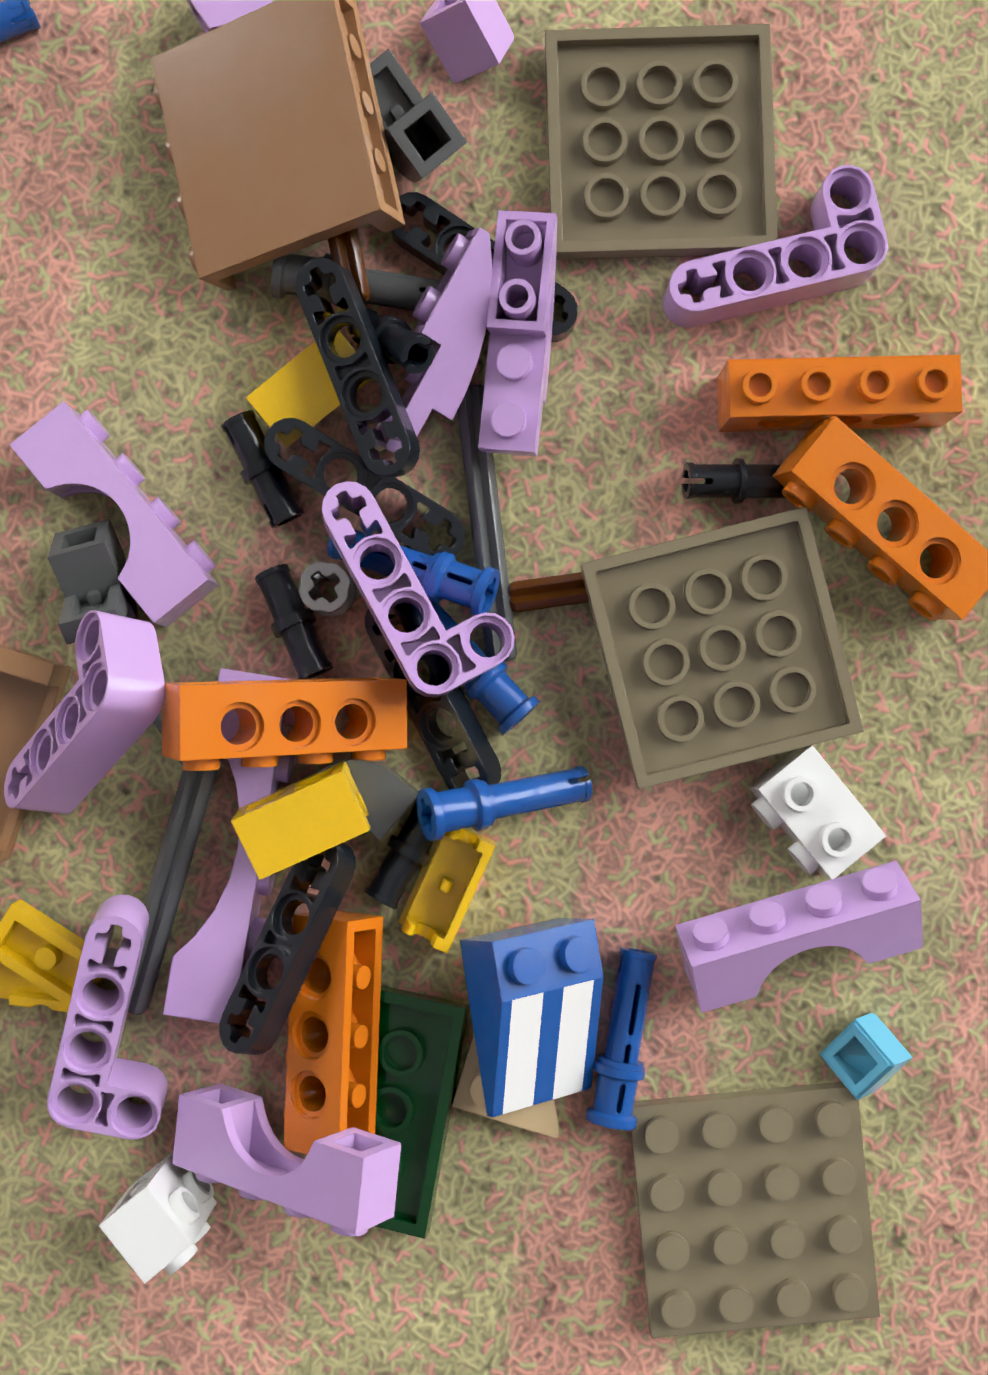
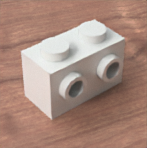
M813 745L793 750L749 786V789L757 797V800L751 804L752 808L772 831L779 826L793 841V844L787 848L789 854L808 875L817 871L820 875L833 880L886 837L885 833Z
M173 1151L134 1182L99 1225L144 1284L162 1269L168 1275L175 1273L191 1259L198 1250L195 1243L210 1229V1225L206 1221L217 1204L216 1200L212 1197L214 1196V1189L211 1183L200 1181L195 1177L196 1173L172 1164Z

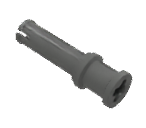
M289 253L274 259L271 275L272 297L282 299L284 294L297 295L296 280L299 271L309 260L317 257ZM326 253L323 257L332 260L331 254ZM365 268L370 288V299L363 303L414 311L426 288L430 285L437 289L442 279L437 280ZM323 275L321 277L323 287L316 291V294L334 304L329 288L336 283V280Z

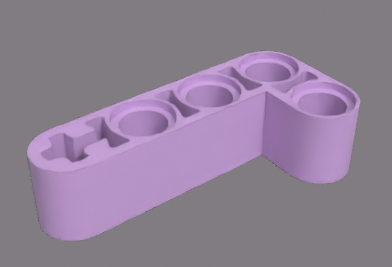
M842 165L833 169L823 181L810 206V216L814 231L690 260L679 265L672 273L663 297V310L667 318L681 327H695L862 285L885 259L888 251V240L870 176L862 168L853 165ZM839 194L849 200L852 209H842L836 206L830 195ZM844 247L858 249L865 258V264H856L850 261L844 252ZM799 260L804 262L811 271V277L803 278L794 274L789 267L788 261ZM746 273L752 276L758 285V289L754 291L741 289L736 285L733 275ZM715 279H717L716 287H712ZM683 287H689L692 295L702 294L699 302L693 303L690 294L681 295Z
M345 481L334 485L327 491L322 503V514L326 530L403 674L415 692L424 697L435 698L445 695L495 668L509 657L514 647L515 636L511 625L505 618L496 613H481L447 631L445 630L374 496L365 486L357 482ZM348 502L352 509L362 507L359 511L360 527L366 537L357 544L356 533L349 520L343 518L336 521L340 516L339 505ZM373 531L378 532V534L371 535ZM356 544L352 549H349L347 546ZM373 552H382L391 558L395 568L387 578L381 580L371 579L361 570L360 564L363 558ZM397 604H412L420 611L422 624L415 631L409 633L400 632L390 624L388 618L390 610ZM487 627L496 632L500 640V650L496 656L490 658L481 657L473 651L469 641L470 634L474 629ZM436 654L445 659L450 669L449 677L445 683L433 686L424 683L420 679L417 672V663L423 656Z
M90 610L84 615L78 627L75 641L79 680L10 764L4 784V798L9 808L68 815L154 722L164 702L165 681L156 631L150 622L96 610Z
M118 894L106 899L100 905L85 936L47 1098V1109L52 1119L59 1125L67 1128L124 1139H141L150 1135L157 1128L168 1091V1082L164 1073L153 1065L117 1058L149 926V913L146 906L139 899L130 895ZM114 925L123 927V939L119 949L109 948L113 937ZM107 978L112 980L117 985V989L104 990L99 988L93 979ZM81 1033H96L104 1041L91 1042L85 1039ZM79 1085L85 1087L91 1093H78L70 1086ZM140 1097L148 1103L139 1105L131 1102L128 1098Z

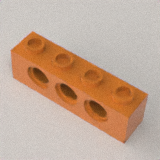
M961 354L728 359L717 377L719 432L809 430L814 423L833 416L839 418L850 429L941 427L963 412Z
M836 416L814 423L773 474V477L785 487L782 490V494L792 505L797 508L806 507L808 512L812 510L827 523L824 530L835 542L848 549L856 548L869 560L866 565L868 570L881 581L889 585L897 584L911 596L908 600L909 605L923 617L931 621H937L938 619L964 620L988 590V550ZM839 474L847 479L850 486V494L845 503L836 496L834 490V483ZM882 511L891 520V532L886 539L880 535L877 527L878 517ZM925 548L932 556V568L927 575L920 566V556Z
M364 677L165 683V696L161 708L162 756L182 761V769L186 771L220 769V759L241 758V766L243 767L277 766L278 756L298 755V763L326 764L333 762V753L351 752V759L365 761L385 760L386 750L407 749V679ZM345 707L348 712V724L345 730L339 734L336 729L335 720L339 710ZM291 708L295 715V725L291 733L284 737L280 731L279 722L284 711ZM234 709L239 717V729L231 739L225 740L221 733V722L225 714Z
M337 910L290 1010L288 1046L286 1051V1096L283 1114L284 1147L287 1150L307 1155L315 1140L351 1127L375 1134L383 916ZM309 912L293 915L292 926L296 934L303 931L306 927Z

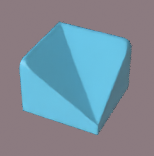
M874 1013L856 1018L819 1053L857 1101L877 1091L913 1058Z

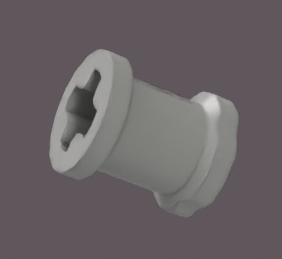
M316 562L308 566L302 573L299 595L303 603L317 614L325 617H338L346 613L353 605L356 596L355 585L351 577L338 564ZM324 577L332 583L339 579L341 581L334 588L338 598L331 603L324 597L317 600L315 598L321 592L317 583Z

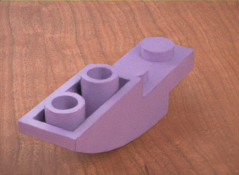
M498 210L491 294L489 296L486 325L490 335L478 449L481 452L538 456L543 405H546L552 340L557 251L556 213Z
M481 227L468 231L465 237L459 233L454 237L441 260V265L446 267L447 271L437 289L430 285L426 288L412 314L413 317L419 320L413 332L429 338L430 344L434 346L435 350L434 359L427 370L416 374L406 371L404 375V380L410 384L402 397V401L416 436H418L431 410L444 418L453 420L466 394L479 359L486 332L492 283L490 233ZM392 415L383 422L392 421ZM381 422L377 423L376 429L382 431L386 441L385 449L395 454L398 449L402 448L401 441L389 439Z

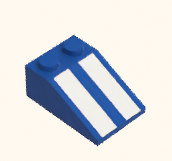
M556 918L461 939L460 946L487 1116L493 1118L590 1089L592 1087L604 978L594 919Z

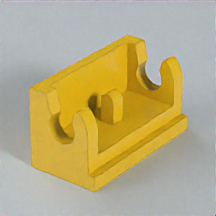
M338 331L334 342L336 352L342 358L352 356L356 351L342 333ZM316 341L246 397L249 404L269 428L283 418H296L314 427L341 405ZM372 379L365 380L363 383H361L357 391ZM293 428L289 435L279 432L276 436L288 448L303 434Z
M345 760L240 807L231 820L259 880L370 831V825L366 818L369 815L368 810Z
M467 828L445 832L442 839L434 841L428 854L431 858L427 865L422 867L398 923L403 924L401 930L409 936L418 934L431 941L430 944L433 948L448 954L495 849V841Z

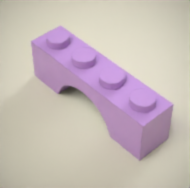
M63 401L9 445L42 486L53 494L66 498L77 494L96 493L109 496L117 503L126 518L130 531L129 554L118 580L153 623L168 627L219 586L209 573L216 565L195 540L186 545L176 533L174 528L181 522L169 506L159 496L151 502L138 485L146 479L135 464L124 453L120 454L117 458L103 443L110 437V434L100 421L88 409L80 414Z
M897 861L675 925L684 969L701 1013L757 997L762 983L775 967L791 956L808 949L824 946L844 947L855 951L867 964L923 948L921 899Z
M222 1083L179 1094L172 1164L196 1173L195 1177L198 1180L207 1183H223L238 1189V1194L246 1199L267 1200L284 1207L283 1211L290 1216L298 1218L311 1217L331 1225V1230L334 1233L343 1236L363 1235L367 1233L369 1228L394 1217L401 1152L400 1142L351 1127L315 1140L306 1158L302 1159L289 1152L276 1138L266 1116L263 1097Z

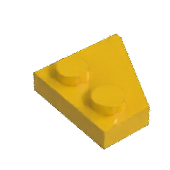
M22 899L11 904L0 922V998L9 999L8 1005L30 1008L34 1005H45L54 1011L68 1012L84 939ZM104 978L93 979L98 987H100Z

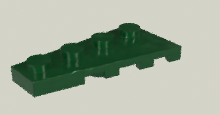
M381 985L375 1135L400 1142L401 1152L394 1217L375 1225V1227L423 1239L426 1238L430 1231L470 1004Z

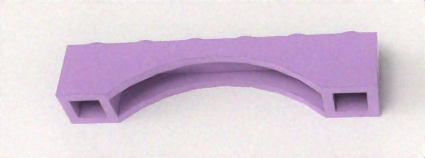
M220 668L218 681L286 680V678ZM291 708L284 711L279 722L280 731L284 737L288 735L289 727L295 725V715ZM234 709L227 712L221 722V733L225 740L231 739L239 729V717ZM294 755L278 756V765L273 767L241 766V758H228L236 782L239 808L278 791L280 782L289 783L293 770ZM239 837L238 849L230 879L215 910L197 934L172 957L163 1015L220 1023L222 1013L267 920L266 918H259L262 895H271L276 873L259 880Z

